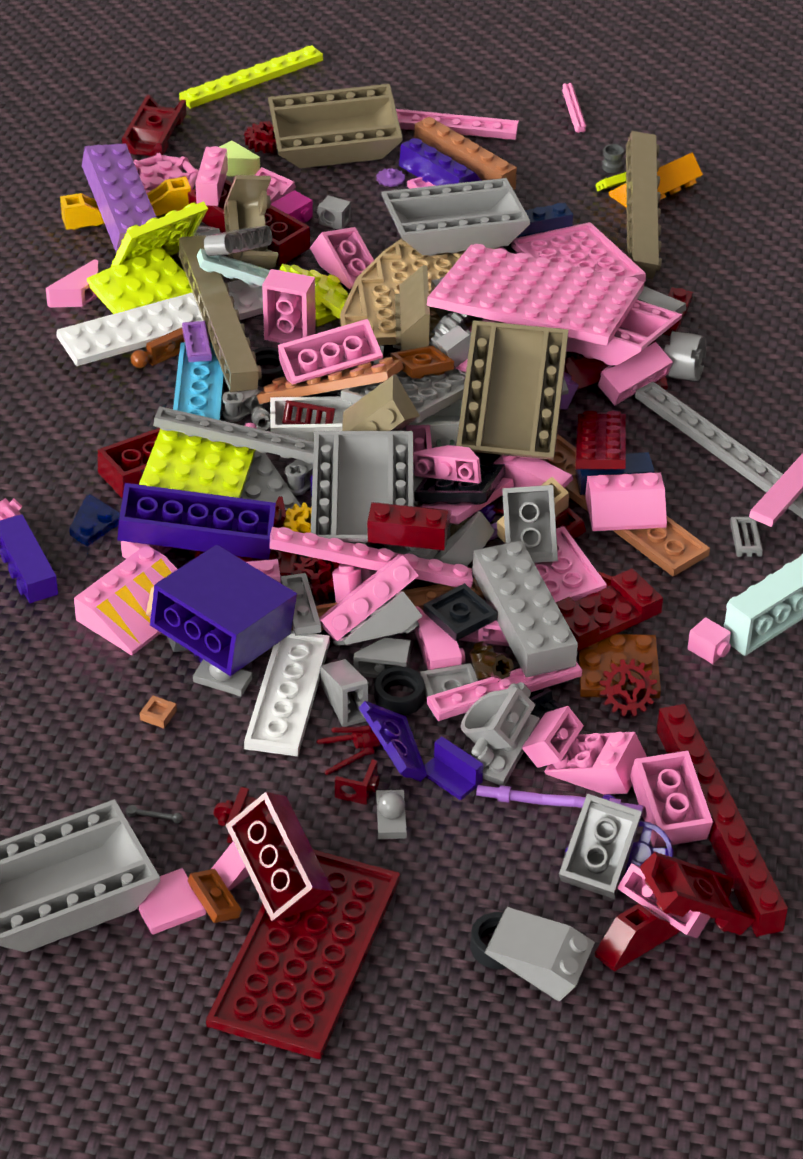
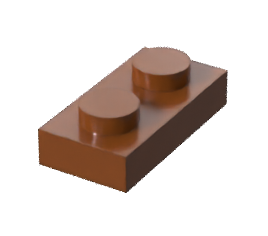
M216 869L190 873L187 882L213 923L239 918L242 909Z

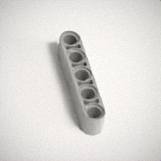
M265 225L208 235L204 239L205 252L208 256H216L268 246L272 242V232L270 227Z

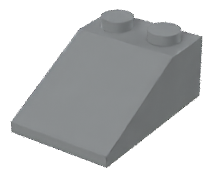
M553 485L502 488L506 544L522 540L534 563L558 561Z
M401 591L338 641L333 640L332 642L335 646L348 645L398 633H409L419 625L417 620L422 617V614L404 591Z
M587 794L559 872L560 880L616 899L617 887L626 870L642 811Z
M507 907L487 946L485 954L557 1001H561L576 987L595 942L569 925Z

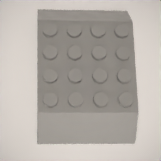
M507 178L381 192V196L401 238L422 255L434 256L440 253L466 251L471 244H482L486 248L493 249L508 246L530 225V219Z
M314 431L311 533L329 539L338 538L343 542H368L367 520L371 502L413 506V431Z
M115 799L0 841V946L28 952L135 911L158 885L160 876Z

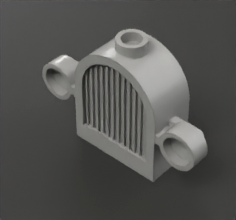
M523 682L513 683L508 689L493 691L482 696L469 708L462 719L461 730L475 743L471 756L483 763V768L488 766L493 760L494 749L512 747L535 707V704L529 699L531 690Z

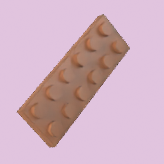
M393 357L384 358L377 364L368 362L357 365L358 367L347 368L296 384H291L286 380V377H280L272 380V384L264 386V390L257 395L258 402L263 404L270 402L272 397H302L384 382L404 368L402 359L393 360Z

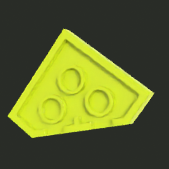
M281 265L280 271L315 277V303L319 306L323 303L328 309L332 310L331 314L340 319V313L348 298V292L343 288L336 276L323 275L315 270H304L297 265Z

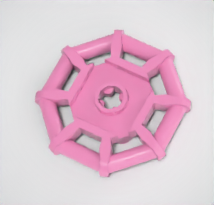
M156 153L155 156L139 161L133 160L146 193L158 187L164 180L187 177L191 191L195 186L199 170L195 169L189 163L188 158L184 156L179 158Z

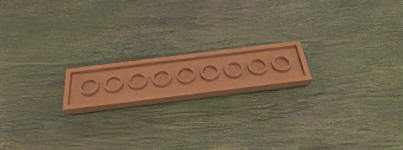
M557 434L554 460H542L573 476V480L565 489L569 492V498L588 511L586 495H580L575 477L576 447ZM666 516V528L613 530L673 577L708 557L710 553V548L668 516Z

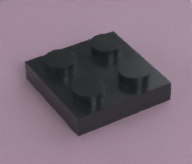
M465 583L425 603L423 607V612L455 641L497 620V612Z

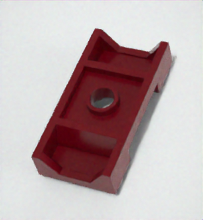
M146 95L122 137V144H126L129 152L133 155L140 154L151 157L155 156L156 153L164 155L169 147L168 139L177 124L181 125L187 114L186 100H181L175 108L159 106L151 95Z
M631 568L611 577V585L602 591L592 593L577 601H574L569 596L556 602L578 643L577 651H580L662 613L663 597Z
M654 852L640 866L645 876L646 885L653 891L657 899V906L666 914L671 913L684 917L690 910L700 912L715 918L716 925L722 931H729L741 935L756 920L753 915L734 910L729 901L734 883L730 876L658 852Z

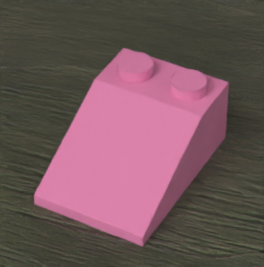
M356 227L321 232L310 247L319 266L329 274L336 276L349 289H352L356 278L374 261Z

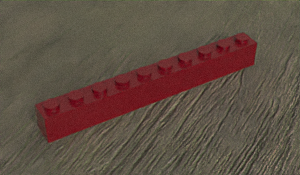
M680 704L659 708L657 734L667 754L689 751L713 821L708 839L725 874L734 880L732 888L744 913L753 915L756 919L751 924L756 937L783 931L788 908L686 705Z

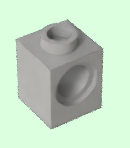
M327 196L317 207L319 224L338 230L344 229L351 220V201Z

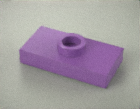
M205 321L183 322L182 331L188 362L211 361L212 354Z

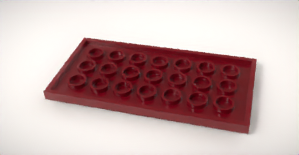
M313 849L333 892L315 907L276 922L271 921L262 904L206 1018V1027L321 1060L399 884L400 873Z

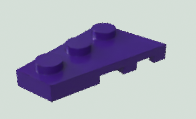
M364 701L359 709L399 773L406 778H412L421 782L428 774L406 716Z

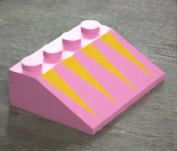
M145 545L74 597L76 620L130 655H134L161 634V632L150 626L151 617L146 615L151 588L154 584L178 569L165 555Z

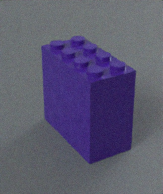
M215 545L154 584L150 626L227 675L232 676L291 634L297 593L222 547Z

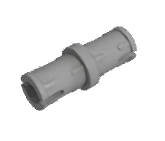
M262 406L254 407L251 413L252 422L256 425L257 429L267 430L270 427L269 412Z

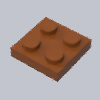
M433 345L391 353L393 360L402 359L404 366L402 371L414 379H421L424 375L429 374L442 375L445 371L454 370V361Z

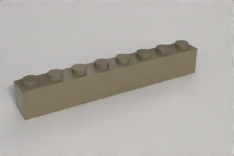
M631 131L626 144L627 256L646 273V278L653 279L656 270L659 271L662 264V258H659L661 241H658L661 232V225L658 224L661 209L658 208L660 192H657L660 183V176H657L660 161L657 160L659 144L656 143V135Z

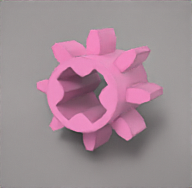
M4 498L0 501V520L20 515L19 510L22 508V505L15 498L10 502Z

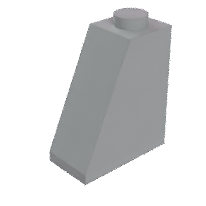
M346 659L321 665V686L342 727L365 722L366 719L359 707L364 701L368 702L367 680Z

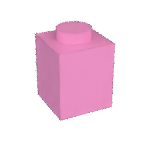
M705 617L690 630L688 650L714 664L720 657L723 658L728 654L731 648V644H729L731 632Z

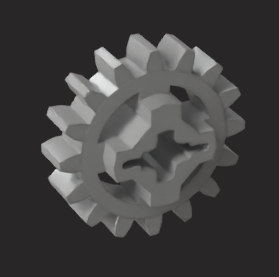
M450 312L442 317L432 330L434 336L430 339L429 346L433 345L439 350L435 341L457 325L466 331L468 327L465 324L471 316L458 312L452 314Z

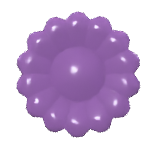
M393 168L383 169L376 176L379 184L389 187L398 186L405 181V174Z

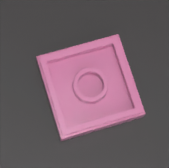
M183 868L160 876L158 885L138 907L152 935L206 915V910L187 882L188 877Z

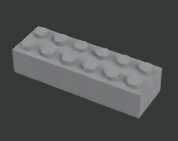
M522 540L473 550L472 574L487 603L497 612V622L525 677L575 667L578 643Z

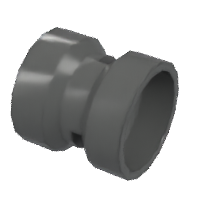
M617 144L606 145L603 149L605 159L602 161V168L608 173H618L623 168V161L621 159L624 156V148Z

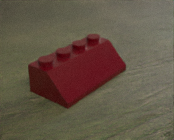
M265 792L226 824L272 922L309 910L333 892L287 796Z

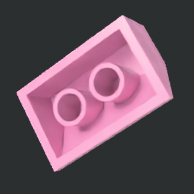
M661 473L587 476L585 499L592 531L667 527L665 487Z

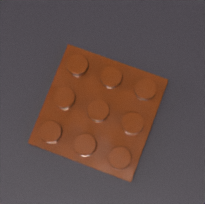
M614 634L578 651V664L582 669V676L579 677L580 697H606L599 696V693L605 690V687L600 686L599 682L607 680L602 675L603 672L608 671L611 673L610 664L614 663L619 667L621 659H624L626 665H629L631 659H635V666L639 667L641 663H645L643 670L645 672L653 671L649 678L650 680H657V683L651 686V689H655L657 694L650 695V698H660L661 686L656 635ZM631 671L633 677L638 680L642 679L639 674ZM619 673L612 678L610 686L619 683ZM625 680V685L621 689L622 691L627 690L631 696V691L635 687L634 685L629 686ZM646 690L638 692L636 697L644 698Z

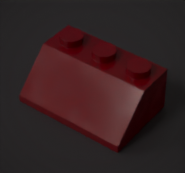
M371 502L367 520L368 542L444 551L452 510Z

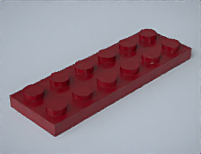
M585 411L583 414H578L576 469H626V414H621L619 411H608L607 414Z

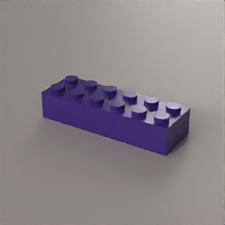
M125 483L117 540L203 552L218 545L235 556L269 560L271 550L270 533L274 526L276 503Z

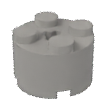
M672 331L670 345L666 344L664 352L673 361L666 377L698 381L704 368L701 365L702 358H706V338L698 334Z

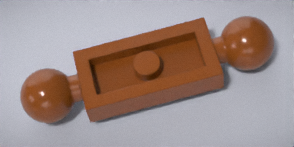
M182 327L146 343L147 351H134L131 355L132 365L136 368H143L149 362L154 366L178 355L180 343L185 342Z

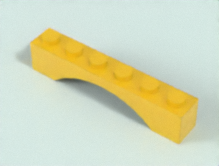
M187 177L164 180L158 187L148 192L147 196L155 215L161 216L172 210L180 211L188 205V192L191 191V187ZM82 193L60 196L62 219L66 230L105 224L94 198H90Z

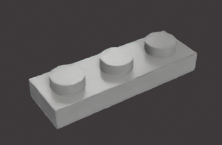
M306 573L281 576V584L297 593L292 623L295 636L321 632V623Z
M529 715L512 747L493 750V760L488 766L483 768V779L505 786L524 753L522 746L540 722L539 717Z

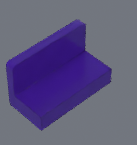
M440 737L435 741L434 758L424 765L428 774L426 778L457 799L462 800L482 783L483 763L444 737Z

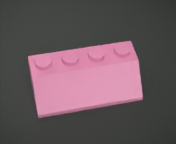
M368 319L278 345L280 364L286 379L291 384L383 358Z

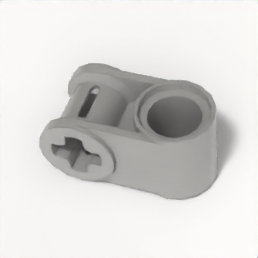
M256 389L224 393L222 397L225 403V410L222 413L223 419L228 422H238L252 413L254 407L262 406L263 404H259L257 395L262 391Z
M297 459L286 466L285 474L288 477L286 484L293 495H302L311 488L310 476L313 475V464Z

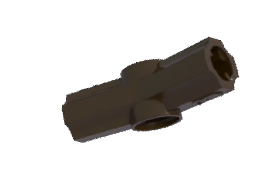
M483 641L474 643V647L469 651L478 679L490 677L505 679L510 676V672L514 668L512 659L495 653L493 646L487 645Z

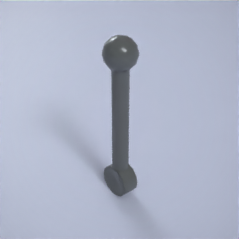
M134 805L126 808V814L129 817H135L136 815L173 820L176 824L183 821L181 813L166 814L140 810Z

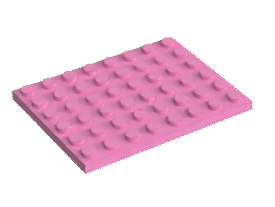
M471 244L428 296L427 306L507 324L569 329L568 337L608 346L642 293L644 281H639L635 277L616 276L612 272H597L589 267H574L565 262L555 263L547 258H532L524 253H509L501 248L491 249L486 248L482 244Z

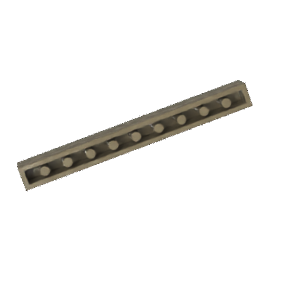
M206 235L179 237V258L202 319L206 323L209 338L229 391L237 392L258 389V380L262 378L261 367L256 365L255 352L250 349L249 337H245L244 324L240 323L239 311L234 309L233 296H229L228 284L224 283V276L221 273L207 272L199 266L197 254L200 248L205 250L204 239Z

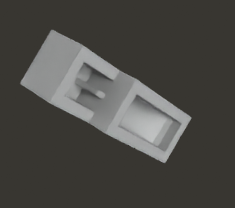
M478 511L446 541L445 550H441L433 559L453 565L462 564L467 567L473 560V550L483 549L495 530L481 511Z

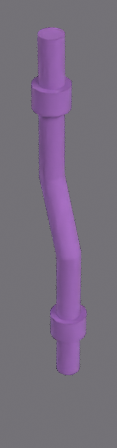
M478 785L476 793L477 796L497 798L498 802L510 803L511 800L539 805L579 808L583 807L586 798L512 790V787L500 785L499 788ZM610 798L609 800L642 811L643 814V805L622 803L621 799Z

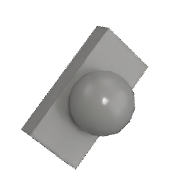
M204 659L193 674L194 683L241 697L252 681V672L240 669L232 676H229Z
M376 790L378 839H405L407 831L404 790Z

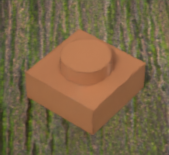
M152 696L141 710L140 720L165 728L177 712V704Z

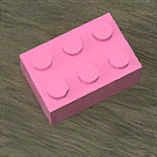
M271 269L262 284L264 340L287 343L314 335L316 333L315 277Z
M689 751L635 759L630 779L638 803L643 805L642 816L644 822H650L660 827L667 834L672 845L706 840L713 821ZM652 829L650 840L653 848L666 846L660 834Z

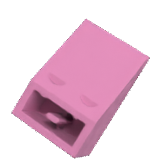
M635 732L578 734L562 760L548 765L544 772L546 775L601 794H628L632 786L630 774L634 761L638 758L647 757Z

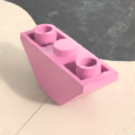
M92 260L46 288L47 305L49 307H83L98 298L87 282L88 277L99 273L98 260Z
M446 445L413 452L414 474L417 477L470 483L482 482L479 458L469 447Z

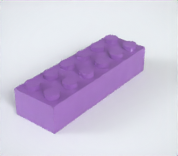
M126 144L85 146L82 168L117 253L122 243L121 241L127 233V229L134 225H144L148 220L156 217Z

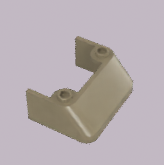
M235 176L224 205L226 232L248 227L265 226L266 209L270 208L271 204L270 195H267L271 176ZM267 246L228 254V257L271 270L276 267L278 252H272L268 250ZM237 278L230 279L231 282L239 280Z

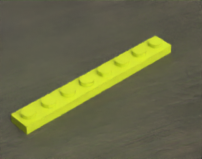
M306 46L298 51L289 52L287 55L273 58L270 61L256 64L245 70H239L231 75L222 76L217 80L189 88L179 93L180 101L186 100V106L191 109L323 61V53L313 46Z

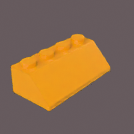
M693 152L659 167L657 176H660V183L657 192H660V200L666 198L665 193L667 192L672 195L681 191L680 186L682 185L687 188L697 183L696 178L703 175ZM625 183L608 193L610 197L627 208Z

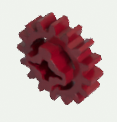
M260 121L259 125L253 123L252 127H247V131H244L245 145H248L249 149L255 148V152L261 150L263 154L274 153V150H277L271 121Z
M303 556L300 557L301 564L294 563L295 570L291 571V575L306 573L312 596L315 597L316 601L323 595L326 599H329L330 592L335 594L332 572L342 563L313 557L306 559Z
M621 659L619 667L614 663L610 664L611 673L608 671L603 672L602 675L607 680L599 682L600 686L605 687V690L601 691L599 696L607 697L603 705L611 704L613 706L611 713L614 714L619 709L621 710V717H625L627 711H630L632 717H635L637 709L642 713L646 712L645 703L648 705L654 703L650 695H656L657 691L651 689V686L655 685L657 680H650L649 676L653 671L645 672L643 670L645 663H641L638 667L635 666V659H631L629 665H626L624 659ZM631 671L639 674L642 679L638 680L633 677ZM619 673V683L610 686L612 678ZM625 680L629 686L634 685L635 687L631 691V696L627 690L622 691L621 689L625 685ZM646 690L644 698L637 703L636 695L638 692ZM618 696L625 700L626 705L620 704L614 697Z

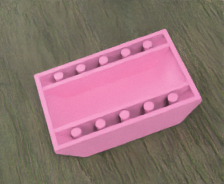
M637 300L608 346L568 337L567 351H574L583 354L586 358H595L604 361L607 365L617 366L645 349L682 318V314Z

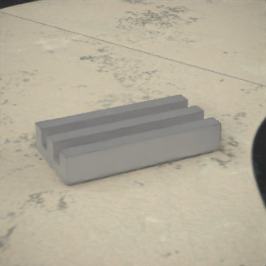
M731 517L730 525L737 557H742V553H746L747 557H752V553L762 556L763 549L757 521L750 517ZM738 523H740L744 546H742ZM746 523H750L754 546L750 544Z

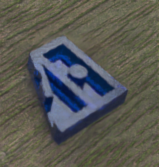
M88 494L69 528L70 536L88 547L119 525L120 512Z

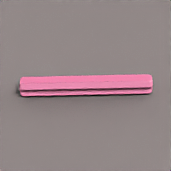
M564 83L562 91L575 131L577 133H584L586 131V123L573 84Z

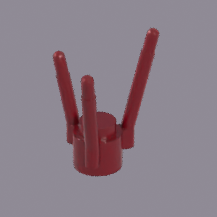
M370 725L361 727H333L331 729L333 733L353 734L321 738L316 741L317 744L353 740L355 748L362 750L325 770L326 775L336 772L366 755L374 754L373 748L379 747L380 743Z

